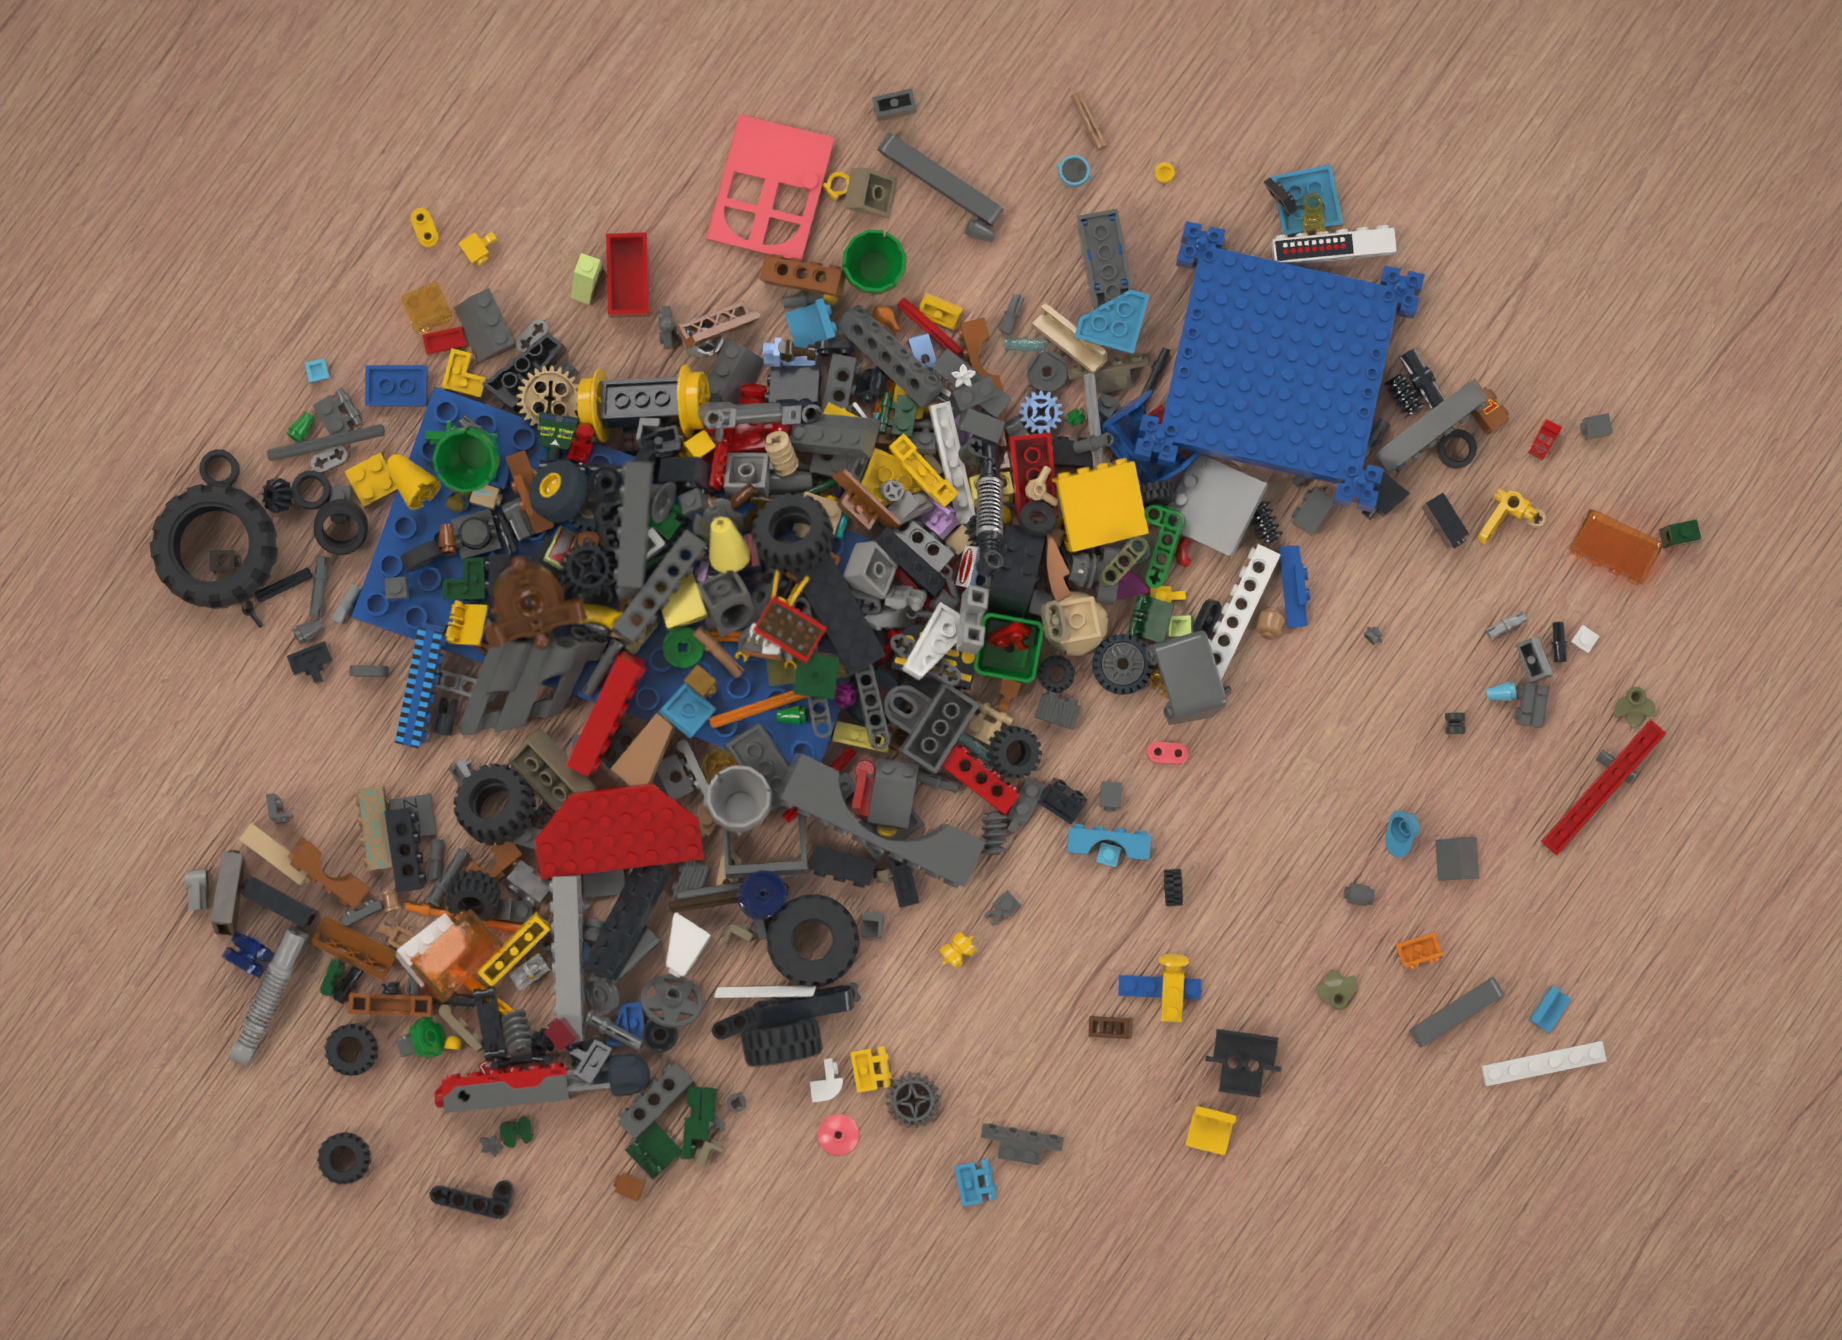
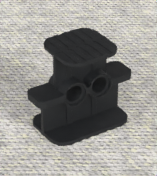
M1216 1029L1213 1057L1206 1056L1205 1061L1222 1063L1218 1091L1260 1098L1263 1070L1278 1072L1282 1070V1067L1275 1066L1279 1038ZM1235 1056L1239 1064L1236 1068L1232 1069L1228 1066V1059ZM1252 1059L1257 1060L1259 1063V1068L1256 1071H1251L1248 1068V1063Z

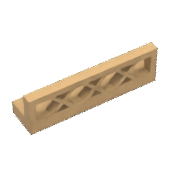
M1047 303L1041 306L1042 313L1032 323V326L1089 372L1095 374L1106 363L1107 351L1100 345L1075 339L1074 336L1077 329L1075 325Z

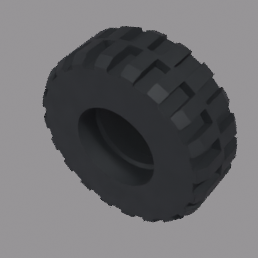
M819 894L802 895L786 902V904L778 909L771 920L767 933L768 953L775 968L788 980L809 987L828 985L845 975L853 965L859 949L858 928L850 912L838 901ZM809 921L823 923L832 934L833 941L830 951L826 956L818 960L803 958L794 946L795 932L802 924Z

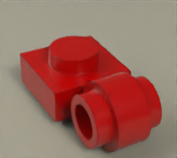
M585 423L583 425L578 424L575 436H578L579 439L572 438L568 459L583 463L588 462L593 442H589L587 439L591 440L594 428L591 425Z

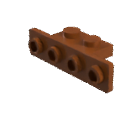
M523 450L507 456L506 460L514 478L511 485L515 494L519 492L522 500L518 501L522 513L527 512L534 532L537 534L554 527L553 522L541 517L531 507L529 499L530 485L535 475L526 452Z
M843 469L833 474L832 478L846 490L838 501L837 506L864 532L870 530L876 520L891 530L900 526L901 522L896 516L884 507L881 501L876 499L865 486L861 485L850 472Z

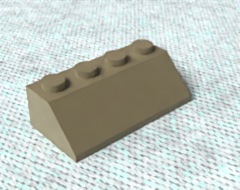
M541 728L529 736L508 760L555 812L562 806L570 793L592 791L597 788L587 776L566 766L569 757Z

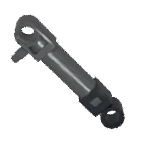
M803 398L799 401L796 399L776 400V403L732 405L730 402L705 403L698 410L699 419L707 427L716 429V441L719 442L722 441L724 428H733L735 424L779 422L781 425L801 424V419L806 423L812 424L818 421L821 416L820 408L809 398ZM808 408H811L809 413L805 414V411ZM714 413L712 418L708 419L709 414Z

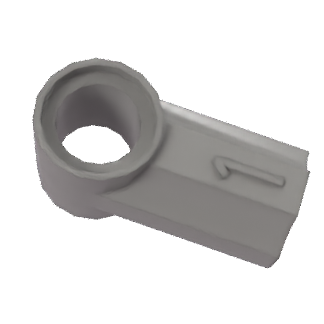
M207 869L187 870L185 872V884L188 889L189 910H207L206 888H208Z

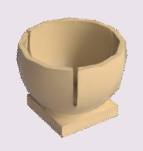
M1070 591L1071 595L1058 601L1063 609L1067 635L1060 642L1053 643L1049 641V643L1062 654L1067 651L1066 655L1083 656L1097 649L1107 635L1109 618H1107L1108 615L1102 603L1095 602V598L1087 592ZM1049 609L1048 613L1052 615V611ZM1052 630V633L1055 636L1056 632L1055 630Z

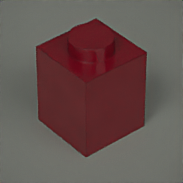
M565 1017L560 1020L558 1018L552 1020L547 1025L549 1029L545 1031L559 1051H562L580 1037Z

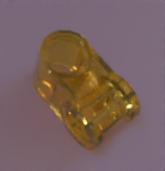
M1310 193L1305 197L1302 204L1303 233L1316 230L1324 232L1322 198L1316 193ZM1310 198L1315 199L1318 206L1310 208L1307 205V200Z

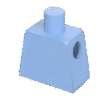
M925 333L908 338L911 353L919 362L922 363L921 356L927 354L928 362L922 364L933 374L934 369L932 365L935 363L936 358L929 334Z

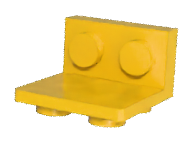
M1195 1105L1186 1146L1225 1155L1236 1116Z

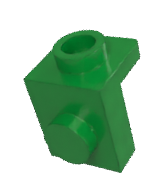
M447 420L446 432L426 430L425 439L430 441V445H437L439 439L451 429L456 428V425H453L452 420Z

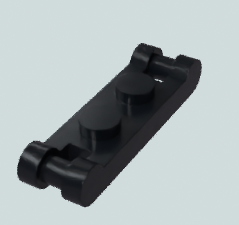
M493 985L483 990L480 988L473 989L485 1060L489 1062L493 1061L494 1058L506 1059L507 1051L495 987ZM489 997L490 1003L483 1004V998ZM498 1043V1050H492L491 1044Z

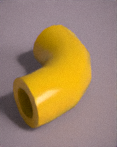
M584 604L588 619L577 624H586L588 622L612 630L623 613L604 605Z

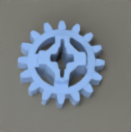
M1040 390L1037 396L1032 392L1031 399L1026 396L1025 401L1027 403L1020 404L1024 410L1019 411V415L1024 416L1020 419L1021 423H1027L1024 428L1028 429L1031 427L1032 434L1036 430H1038L1039 434L1044 430L1046 433H1050V428L1056 430L1057 426L1055 423H1061V419L1058 416L1063 415V411H1058L1062 406L1061 403H1055L1057 397L1051 399L1050 392L1044 396L1042 390ZM1045 400L1046 402L1044 404H1038L1036 401ZM1028 407H1030V409L1032 410V416L1030 418H1028L1027 416ZM1052 407L1054 408L1055 413L1053 419L1049 415V411ZM1046 408L1045 417L1042 415L1036 417L1037 409L1041 411ZM1037 422H1044L1046 425L1037 426L1035 424Z

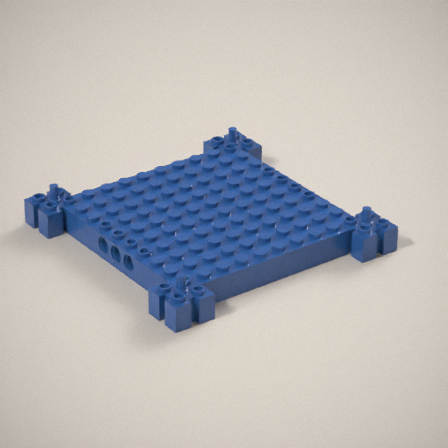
M1186 221L1181 238V243L1186 245H1180L1176 266L1192 269L1193 264L1197 265L1162 423L1158 424V417L1143 414L1138 436H1143L1144 438L1137 439L1133 459L1149 462L1150 457L1158 458L1157 464L1173 468L1177 449L1197 451L1200 454L1338 484L1332 504L1349 507L1351 502L1358 503L1356 509L1373 512L1379 493L1374 491L1373 488L1378 489L1384 468L1367 465L1365 470L1362 469L1396 309H1398L1397 316L1414 319L1420 298L1416 296L1419 295L1422 289L1425 274L1408 271L1407 275L1403 276L1400 275L1401 269L1384 266L1379 284L1221 249L1226 230L1210 226L1208 232L1201 230L1202 224Z

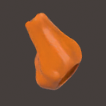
M887 306L875 307L872 317L880 324L887 325L892 333L899 332L900 327L894 318L892 309Z

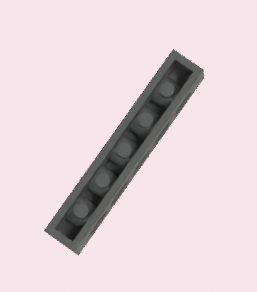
M860 304L847 310L838 328L921 408L935 402L944 384Z
M838 354L832 355L821 414H823L828 402L840 408H845L846 411L851 413L852 404L849 403L850 396L855 394L856 384H853L854 376L858 377L860 365L857 364V358ZM840 374H846L849 379L846 382H840L837 377ZM841 393L845 396V399L837 402L833 397L835 394ZM813 453L810 472L813 473V476L833 479L834 472L831 470L832 460L837 455H833L831 460L826 461L822 458L823 454Z
M686 529L613 626L612 631L630 645L634 641L639 643L645 635L643 629L646 625L651 626L658 617L655 615L659 608L663 610L670 601L668 596L671 592L675 594L682 585L680 580L683 576L688 577L694 569L692 564L695 560L700 561L706 553L704 550L706 543ZM688 552L691 559L687 561L682 560L680 553ZM669 568L677 569L678 576H670L667 570ZM663 584L666 587V592H657L655 586ZM646 600L652 601L654 608L646 609L643 606V602ZM639 617L642 624L639 626L633 625L631 618Z

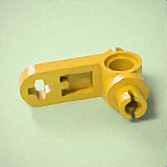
M1499 488L1497 490L1498 494L1495 493L1493 499L1499 501L1500 504L1482 529L1477 541L1486 545L1507 514L1515 516L1520 520L1525 517L1532 522L1534 520L1533 517H1536L1538 514V510L1531 507L1532 502L1523 498L1518 492L1512 490L1506 492ZM1518 500L1520 503L1517 507L1511 508L1509 502Z

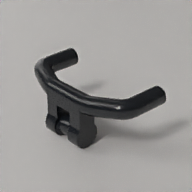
M530 1052L523 1056H511L494 1061L490 1064V1068L496 1070L526 1063L548 1064L552 1061V1056L532 1054Z

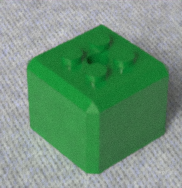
M994 612L985 614L981 625L985 627L983 647L976 654L974 669L978 674L1030 683L1035 679L1044 631L1042 623L1039 620ZM1015 622L1031 627V635L1023 641L1029 648L1024 651L1018 650L1015 646L1012 652H1006L1004 648H997L995 645L987 642L988 634Z

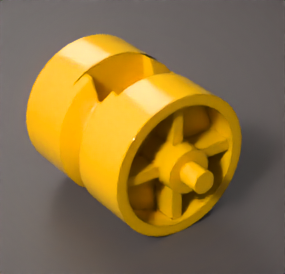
M958 931L953 936L951 944L946 943L938 950L944 956L942 964H951L957 970L964 963V957L969 958L977 951L971 941L974 937L972 935L965 937Z

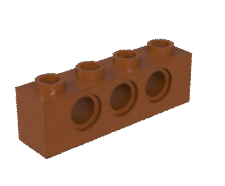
M772 254V257L765 256L760 280L765 284L841 298L846 277L841 267L836 265H829L828 268L823 267L819 262L810 261V264H807L798 258L785 260L781 255ZM788 267V272L781 276V270ZM803 271H807V276L804 279H800V274ZM826 274V280L819 283L820 276Z

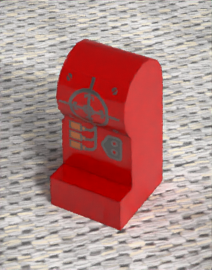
M1545 419L1528 453L1543 461L1562 427Z

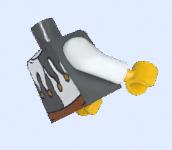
M753 622L750 626H747L740 634L738 652L735 654L736 659L740 655L744 656V662L750 656L779 661L786 659L784 667L788 669L789 663H792L794 669H796L797 659L752 632L756 623Z

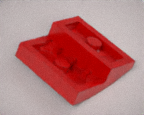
M859 769L852 810L859 819L867 822L875 777L867 776V770Z

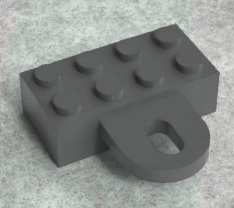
M943 683L939 685L932 698L911 686L902 685L891 689L883 701V711L886 718L909 734L898 752L932 774L937 773L979 706L977 702L965 694ZM896 697H901L912 705L913 709L910 714H905L894 706L893 701Z

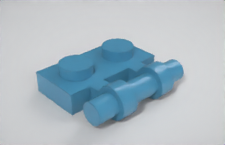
M988 1159L980 1160L982 1168L977 1170L975 1169L974 1162L954 1166L963 1207L983 1203L981 1194L987 1193L989 1201L997 1199L995 1193L997 1188L993 1184L991 1174L993 1169L989 1165ZM977 1176H984L986 1187H979Z

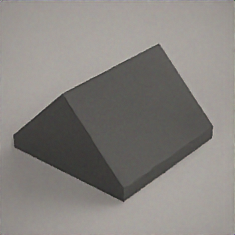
M1477 838L1435 840L1438 881L1479 879Z

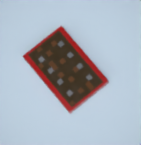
M773 595L752 632L801 662L806 663L826 627Z

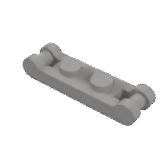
M680 740L677 743V749L680 752H684L687 759L685 765L690 773H694L696 778L694 784L698 791L702 790L705 797L703 804L706 806L707 788L710 782L692 744L687 740Z

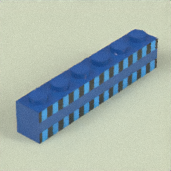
M424 622L418 627L395 743L419 749L421 744L426 742L428 731H425L426 724L430 723L432 716L429 708L430 704H434L436 696L433 688L434 685L438 684L440 677L437 669L438 666L442 665L444 654H441L442 646L445 647L447 642L445 627Z

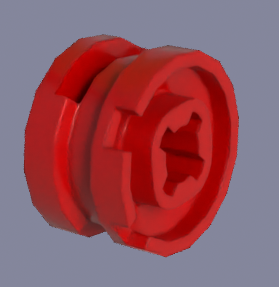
M744 384L739 386V391L741 392L739 404L766 403V386L761 384Z

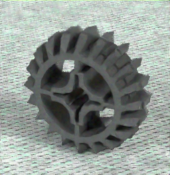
M908 1073V1080H905V1077L901 1075L902 1082L899 1083L895 1079L893 1082L897 1087L889 1086L888 1088L893 1091V1095L886 1094L887 1098H892V1102H886V1106H893L892 1109L888 1110V1113L890 1114L895 1111L896 1115L892 1119L895 1121L900 1117L899 1125H902L904 1120L908 1121L907 1128H910L911 1122H915V1128H918V1121H921L922 1125L926 1126L924 1119L928 1118L929 1121H933L930 1113L932 1112L937 1115L938 1112L933 1108L934 1106H941L940 1103H935V1099H941L940 1095L934 1096V1092L939 1090L938 1087L931 1089L930 1086L934 1084V1081L932 1080L928 1084L925 1083L928 1078L926 1075L923 1077V1080H919L920 1073H916V1079H912V1073ZM914 1083L924 1086L930 1095H918L915 1091ZM908 1084V1096L903 1099H896L898 1091ZM911 1089H913L915 1098H924V1100H919V1103L915 1106L916 1111L913 1110L911 1103L902 1102L910 1098ZM931 1101L927 1112L919 1117V1104ZM897 1106H909L912 1111V1118L903 1115Z

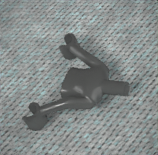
M945 564L949 572L943 574L940 571V574L946 579L952 596L942 589L933 598L930 606L936 609L937 605L941 602L960 614L958 608L961 597L951 577L953 570L948 564ZM917 610L913 614H908L905 611L910 619H915L917 616L931 618L933 612Z

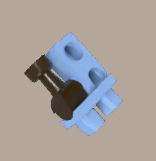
M775 337V343H764L763 345L764 366L817 365V349L815 344H809L807 348L794 346L791 340L782 341L781 338Z

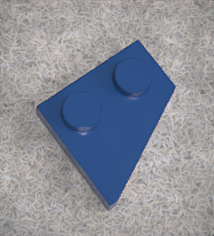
M641 1002L622 1004L618 1013L619 1016L614 1024L642 1039V1031L646 1022ZM610 1037V1040L607 1042L608 1047L626 1045L613 1037Z

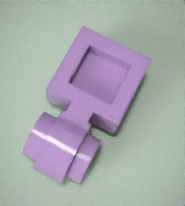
M704 548L706 552H710V549ZM710 554L703 556L700 567L696 568L695 579H697L698 583L705 581L706 573L711 567Z

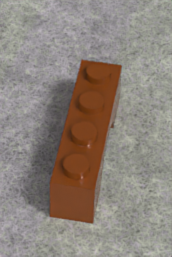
M984 317L960 323L961 329H958L960 341L965 342L966 348L963 349L965 361L969 360L971 367L984 378L991 376L994 385L1004 392L1000 376L986 372L978 360L981 346L989 340Z
M302 837L287 856L292 861L290 865L297 871L303 869L307 872L306 877L312 882L316 883L319 881L323 884L322 889L328 894L332 895L335 893L338 895V901L346 907L350 904L355 908L370 888L352 873L337 878L325 875L320 865L322 852Z
M349 993L348 1014L433 1017L434 996Z

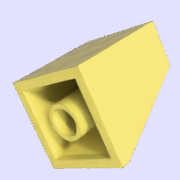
M676 571V572H675L676 575H675V576H672V577L678 576V571ZM693 572L688 577L683 576L680 580L681 587L675 594L671 592L668 596L670 601L662 610L669 631L709 618ZM663 584L655 586L657 592H666V587Z

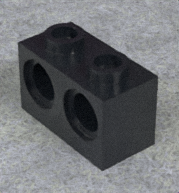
M625 724L612 737H609V740L612 742L607 752L615 750L617 753L616 759L608 761L606 759L607 752L600 756L610 770H612V766L627 750L621 744L624 737H631L632 741L637 738Z

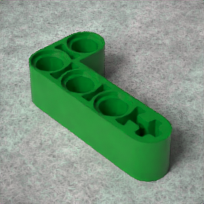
M1153 504L1145 510V519L1149 523L1161 526V530L1146 575V582L1150 587L1158 588L1167 581L1184 527L1185 515L1177 509L1161 504ZM1153 508L1160 512L1158 519L1151 516ZM1171 515H1176L1179 518L1178 525L1171 523ZM1165 534L1173 537L1171 545L1164 541ZM1160 553L1166 555V564L1159 562L1158 556ZM1159 569H1162L1161 571H1159L1158 578H1160L1161 580L1155 582V578L1153 576L1158 573Z

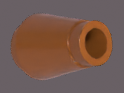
M452 524L440 525L438 547L442 555L445 556L456 554V549H458Z

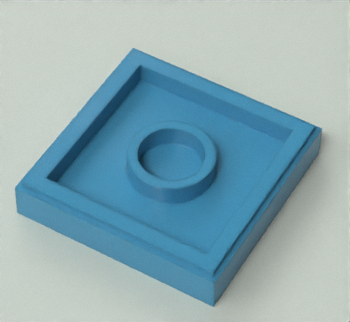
M684 683L660 709L659 713L691 739L712 716L716 708L689 685Z

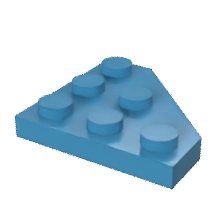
M1128 290L1090 313L1081 316L1074 338L1133 355L1150 295Z

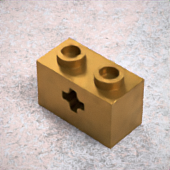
M699 665L684 680L687 685L704 699L707 696L711 698L718 690L716 686L718 684L717 680Z

